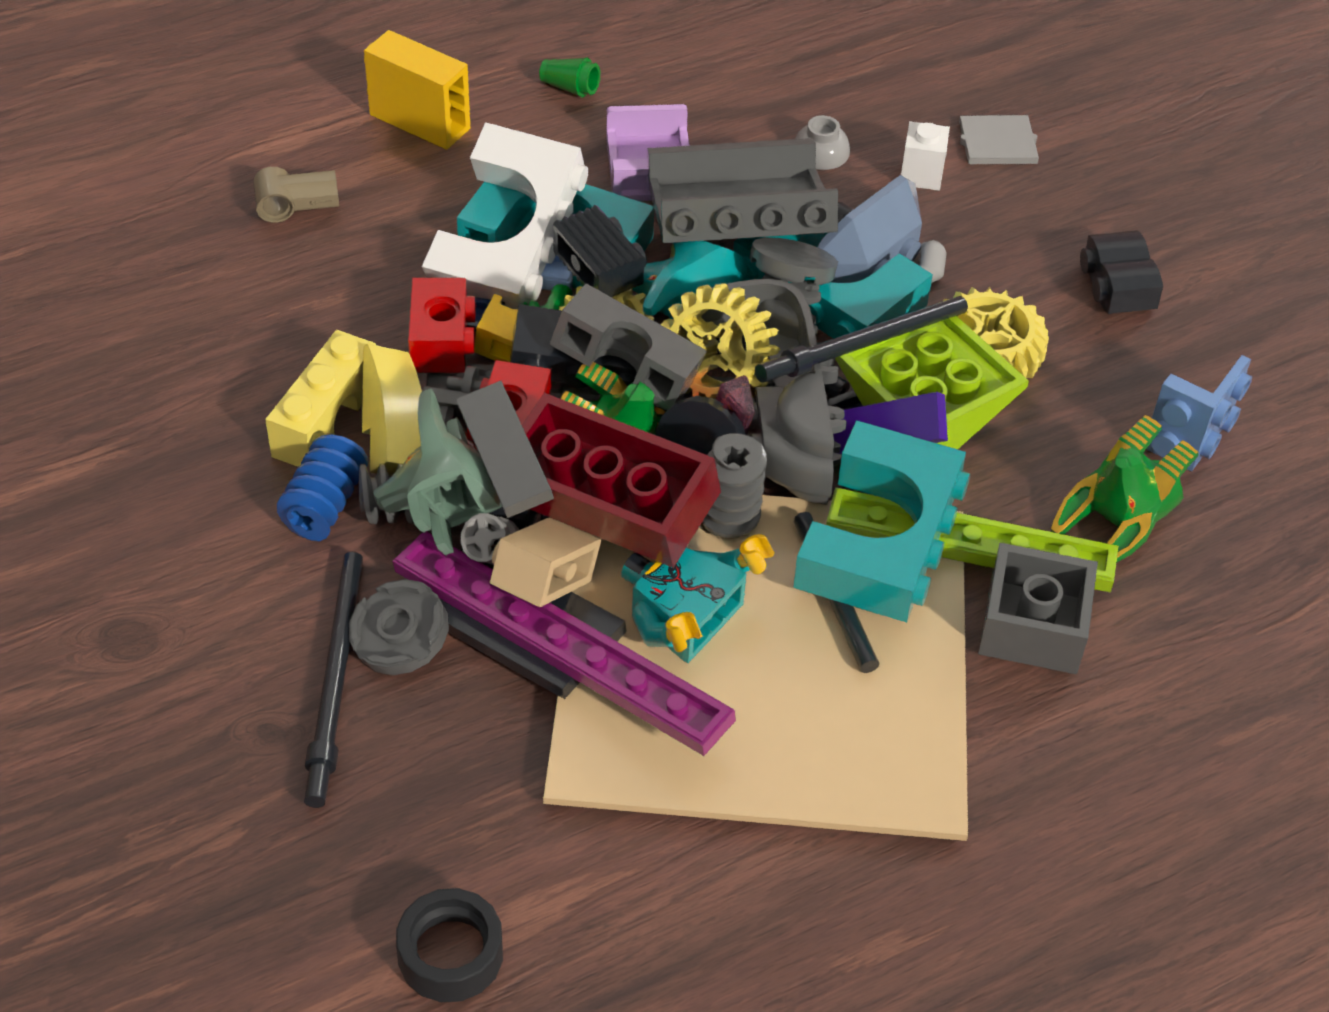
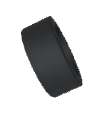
M460 888L437 889L417 898L404 911L396 928L398 965L406 983L422 997L438 1002L464 1001L482 993L496 979L503 962L502 923L494 907L479 894ZM442 922H462L473 926L480 932L483 938L481 953L471 963L459 968L440 969L427 965L420 959L417 953L419 937L430 927Z

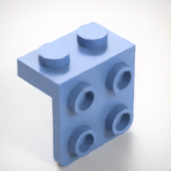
M1241 355L1214 393L1170 374L1162 384L1152 419L1162 425V430L1146 449L1164 458L1182 440L1189 443L1199 454L1187 468L1191 472L1202 457L1210 459L1222 438V434L1219 433L1222 430L1229 433L1239 417L1241 408L1235 406L1237 400L1241 401L1252 381V376L1246 374L1251 359Z

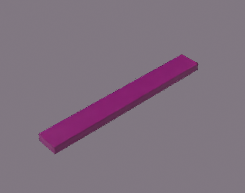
M427 531L420 534L392 561L394 570L399 575L408 580L424 583L441 600L702 756L708 753L736 721L733 708L552 603L538 607L490 584L493 569L481 562L470 559L464 552L453 547V553L443 554L438 550L433 535Z

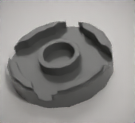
M764 237L755 239L749 255L751 263L756 262L755 266L763 273L793 283H804L805 276L816 277L814 282L816 285L830 283L835 277L838 266L836 258L825 250L810 244L783 238Z
M407 579L386 582L375 588L377 593L373 594L368 600L364 597L357 604L349 622V641L361 662L373 671L392 676L410 673L429 663L442 649L449 632L448 613L439 596L424 583Z

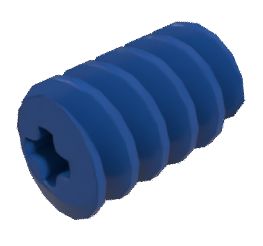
M332 434L322 435L313 441L309 452L305 454L301 465L298 466L293 475V479L289 481L285 492L282 493L277 502V513L281 521L292 532L310 541H322L328 537L331 531L330 527L336 523L339 517L338 513L342 512L346 505V499L350 498L354 491V486L359 482L360 464L368 466V456L363 448L350 439Z

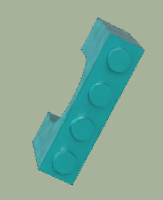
M484 182L457 216L458 236L487 243L508 240L529 225L536 211V203L522 192ZM585 184L582 191L576 192L572 201V214L576 215L579 210L584 212L586 208L591 209L594 205H597L608 218L615 217L619 221L624 236L631 243L637 242L644 251L646 250L654 236V206ZM572 275L573 288L582 287L581 282H578L576 276L573 277Z
M828 233L767 237L795 240L818 247ZM764 237L738 238L734 241L733 251L744 257L747 263L748 273L745 281L762 279L765 275L755 266L756 262L751 263L749 259L752 243L755 239ZM897 254L876 272L863 280L852 283L830 282L819 285L818 291L821 293V300L818 303L809 305L811 314L816 316L815 325L818 326L819 330L834 339L923 309L928 305L933 274L903 255ZM805 276V279H804V280H808V279L815 280L816 277H806V276Z
M856 420L842 452L838 485L895 502L912 517L915 524L909 530L899 535L886 538H872L812 521L797 555L793 588L907 623L914 604L923 606L931 581L930 577L925 576L927 569L936 570L939 565L944 548V542L940 541L939 537L941 533L950 535L958 507L952 506L954 499L962 501L965 496L970 479V473L963 472L966 452Z

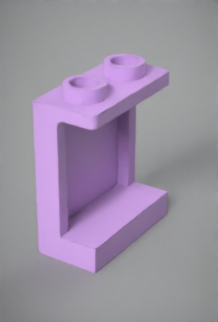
M685 104L610 106L607 108L606 142L612 193L637 201H652L649 191L647 148L689 146L687 132L688 111Z

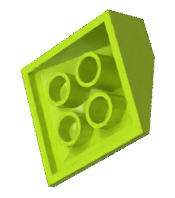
M957 316L835 358L863 406L933 392L945 394L948 441L937 444L954 449H959L1021 394L1028 387L1029 383L1027 378Z

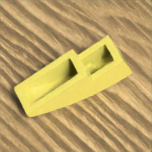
M366 344L363 347L362 433L370 435V472L377 473L379 464H385L389 476H393L398 464H404L407 457L421 446L418 403L422 390L409 352Z

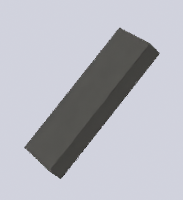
M502 381L457 398L456 401L507 518L554 499L548 481Z

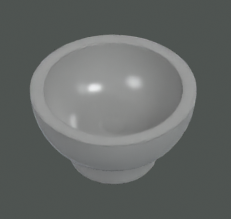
M821 115L813 117L809 120L808 125L803 127L795 137V139H814L816 143V169L818 170L840 167L850 156L849 140L840 128L839 122L830 116Z

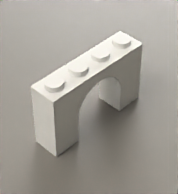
M485 122L470 156L477 180L526 194L536 203L535 214L529 225L518 235L495 243L480 242L438 230L424 260L422 269L426 278H466L467 296L492 299L493 295L497 294L502 297L506 307L518 309L519 304L527 302L529 305L530 300H537L543 283L541 274L546 263L551 264L555 258L553 251V223L556 220L561 221L564 216L569 218L573 213L572 201L576 192L582 191L585 187L588 167L584 165L581 148Z

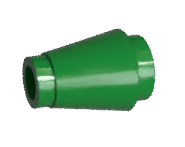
M589 58L544 59L540 66L539 77L543 83H548L579 97H585L587 94L593 95L597 91L601 73L599 65L592 63Z

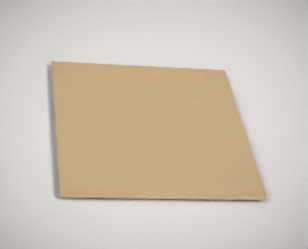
M762 495L761 518L758 525L751 532L740 537L724 538L712 534L701 523L686 547L695 551L724 553L739 549L741 543L748 537L762 534L766 536L775 552L773 557L764 558L767 565L761 574H753L750 570L745 572L747 576L744 605L689 663H686L668 647H648L644 644L632 618L634 584L621 577L623 565L636 552L604 539L601 540L591 582L572 592L625 620L627 632L619 639L618 642L733 708L736 721L708 753L702 756L599 693L579 683L566 699L557 697L543 804L967 841L964 562L941 557L936 570L927 569L925 576L930 577L931 581L923 606L914 604L907 623L854 607L880 663L876 670L863 673L858 666L829 599L793 588L797 555L803 544L793 520L799 513L809 512L814 522L826 525L832 501L828 500L827 505L801 498ZM645 557V558H647L648 560L652 561L653 563H656V562H657V561H655V560H653V559H650V558H648V557Z

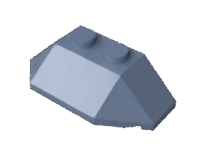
M902 175L898 176L848 213L838 223V232H830L822 239L817 248L825 250L838 261L835 277L831 282L852 283L863 280L876 272L897 254L903 255L912 262L914 261L921 248L919 238L922 227L916 184Z

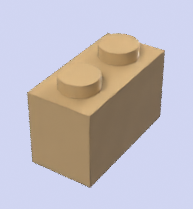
M546 518L500 539L492 554L494 568L490 584L535 606L542 607L591 582L602 539L553 518Z

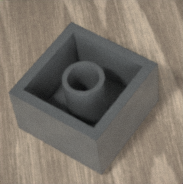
M999 543L990 581L978 654L1077 674L1089 636L1098 562Z

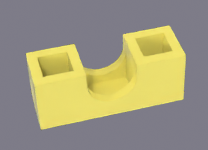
M336 329L265 419L271 457L297 467L300 466L305 454L309 452V448L316 438L322 435H334V422L341 405L357 411L363 405V347L366 344L376 345V343Z

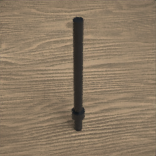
M958 296L810 347L799 345L784 350L780 357L757 364L755 366V376L758 381L764 383L784 375L796 377L811 371L813 365L964 314L968 309L967 301L964 297Z
M348 552L343 558L314 741L307 747L305 768L309 773L304 803L312 808H320L325 805L330 774L335 772L339 749L335 745L350 647L349 622L356 607L363 563L362 555L357 552Z

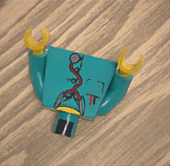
M762 534L750 536L741 543L739 549L724 553L695 551L686 548L674 568L660 562L653 563L644 556L633 553L623 565L621 577L634 584L632 618L644 644L648 647H668L680 659L689 663L744 605L747 576L745 572L750 570L753 574H761L767 565L764 558L774 556L775 552L766 536Z

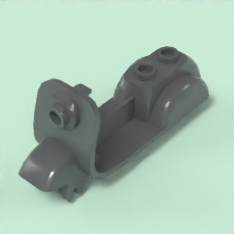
M765 273L762 279L727 284L729 291L737 287L745 289V300L754 296L760 299L756 309L757 313L766 310L771 313L769 320L764 322L766 329L776 328L779 330L776 336L769 338V344L776 345L780 348V351L776 355L768 356L769 360L780 357L784 350L799 345L810 347L817 344L818 326L815 325L816 316L811 314L809 305L818 303L821 300V293L818 291L819 285L814 284L815 280L808 279L804 280V283H788L786 280L778 279ZM709 309L701 318L706 322L712 321L715 325L719 326L720 323L727 322L730 316L721 311ZM743 335L742 345L744 350L746 351V342ZM835 358L813 365L811 371L796 377L784 375L773 379V387H755L754 401H752L753 416L748 429H755V433H751V437L760 442L766 451L767 465L765 476L773 482L784 486L797 497L827 505L828 497H831L833 467L841 464L842 454H837L840 453L841 445L834 441L833 434L846 429V420H841L844 419V410L839 407L828 406L824 384L837 382L838 366H834Z

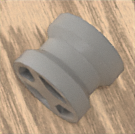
M479 513L471 517L462 529L461 545L463 551L470 559L494 566L492 563L494 549L491 547L494 541L498 539L500 541L501 538L519 531V528L513 521L506 518L497 517L489 513Z

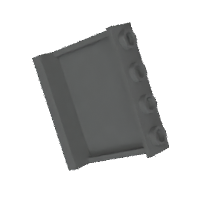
M813 138L647 148L649 191L663 243L838 232V189H825L816 170V143Z

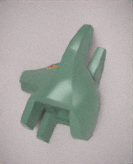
M432 389L421 392L418 403L421 446L412 452L393 476L377 487L373 494L377 505L389 514L409 509L417 528L423 533L432 528V535L438 550L447 555L454 552L451 527L464 524L471 517L479 513H492L501 508L502 505L479 452L468 445L461 423L457 418L451 419L447 422L446 427L436 395Z

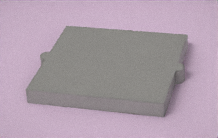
M1028 115L960 116L959 124L962 133L960 144L965 147L968 164H1038L1037 135L1032 132Z

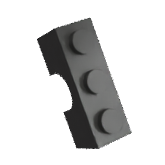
M585 284L562 310L549 344L588 367L597 358L605 355L617 356L626 360L637 372L633 384L642 382L649 387L655 395L654 403L667 411L681 400L692 385L707 352L702 347L588 284Z

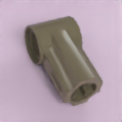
M267 167L257 172L254 177L256 211L259 217L267 222H283L290 218L294 211L339 207L335 170L289 175L282 168Z

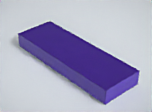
M933 392L844 410V419H841L846 420V429L833 434L834 441L841 445L840 453L837 454H842L856 420L933 443L948 441L945 394Z

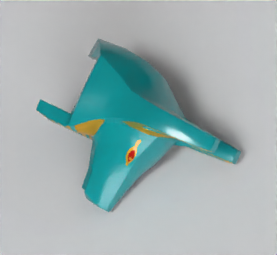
M706 241L673 242L670 258L664 261L647 263L646 267H644V283L632 288V290L638 294L644 293L646 295L643 303L645 315L653 316L660 311L670 317L669 319H673L668 309L673 304H682L681 296L684 293L693 292L696 294V289L703 285L715 287L716 284L745 281L748 273L745 258L735 251Z

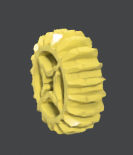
M721 283L716 284L713 289L709 285L699 286L696 289V294L693 292L684 293L681 296L682 304H673L668 309L673 319L664 320L660 325L707 350L695 379L685 394L692 391V397L714 398L721 403L724 402L728 407L739 405L747 383L751 399L755 397V387H766L768 381L762 383L756 378L755 366L769 361L768 356L779 353V347L769 344V338L776 336L779 330L776 328L766 329L764 322L769 320L771 313L767 310L759 313L756 312L760 299L754 296L745 300V289L737 287L729 291L728 285ZM709 309H714L729 315L730 319L717 326L712 321H704L701 316ZM743 335L746 342V351L744 350L742 345ZM719 366L724 371L731 370L737 376L731 382H723L708 376L707 373L709 370Z
M971 287L967 295L956 291L953 298L962 296L968 304L967 311L957 317L1025 378H1033L1038 368L1041 367V363L1045 360L1049 340L1047 336L1048 330L1044 324L1045 318L1036 314V306H1024L1023 296L1013 299L1008 296L1007 290L1002 294L993 293L990 287L985 292H978L975 288Z

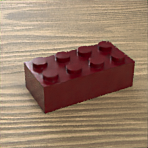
M547 393L542 395L522 424L554 499L535 506L531 510L672 568L678 562L721 493L715 458Z

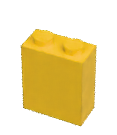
M390 30L369 44L364 50L367 95L371 116L446 150L471 129L468 64Z

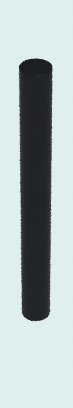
M809 512L799 513L793 520L802 542L807 535L812 521H814ZM829 599L861 672L869 673L876 670L880 663L854 606Z

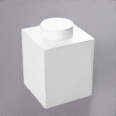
M909 121L901 175L914 182L917 188L940 191L950 127Z

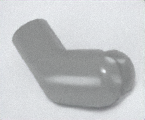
M938 241L923 242L919 251L921 253L919 266L933 274L931 282L933 283L940 280L944 275L947 252Z

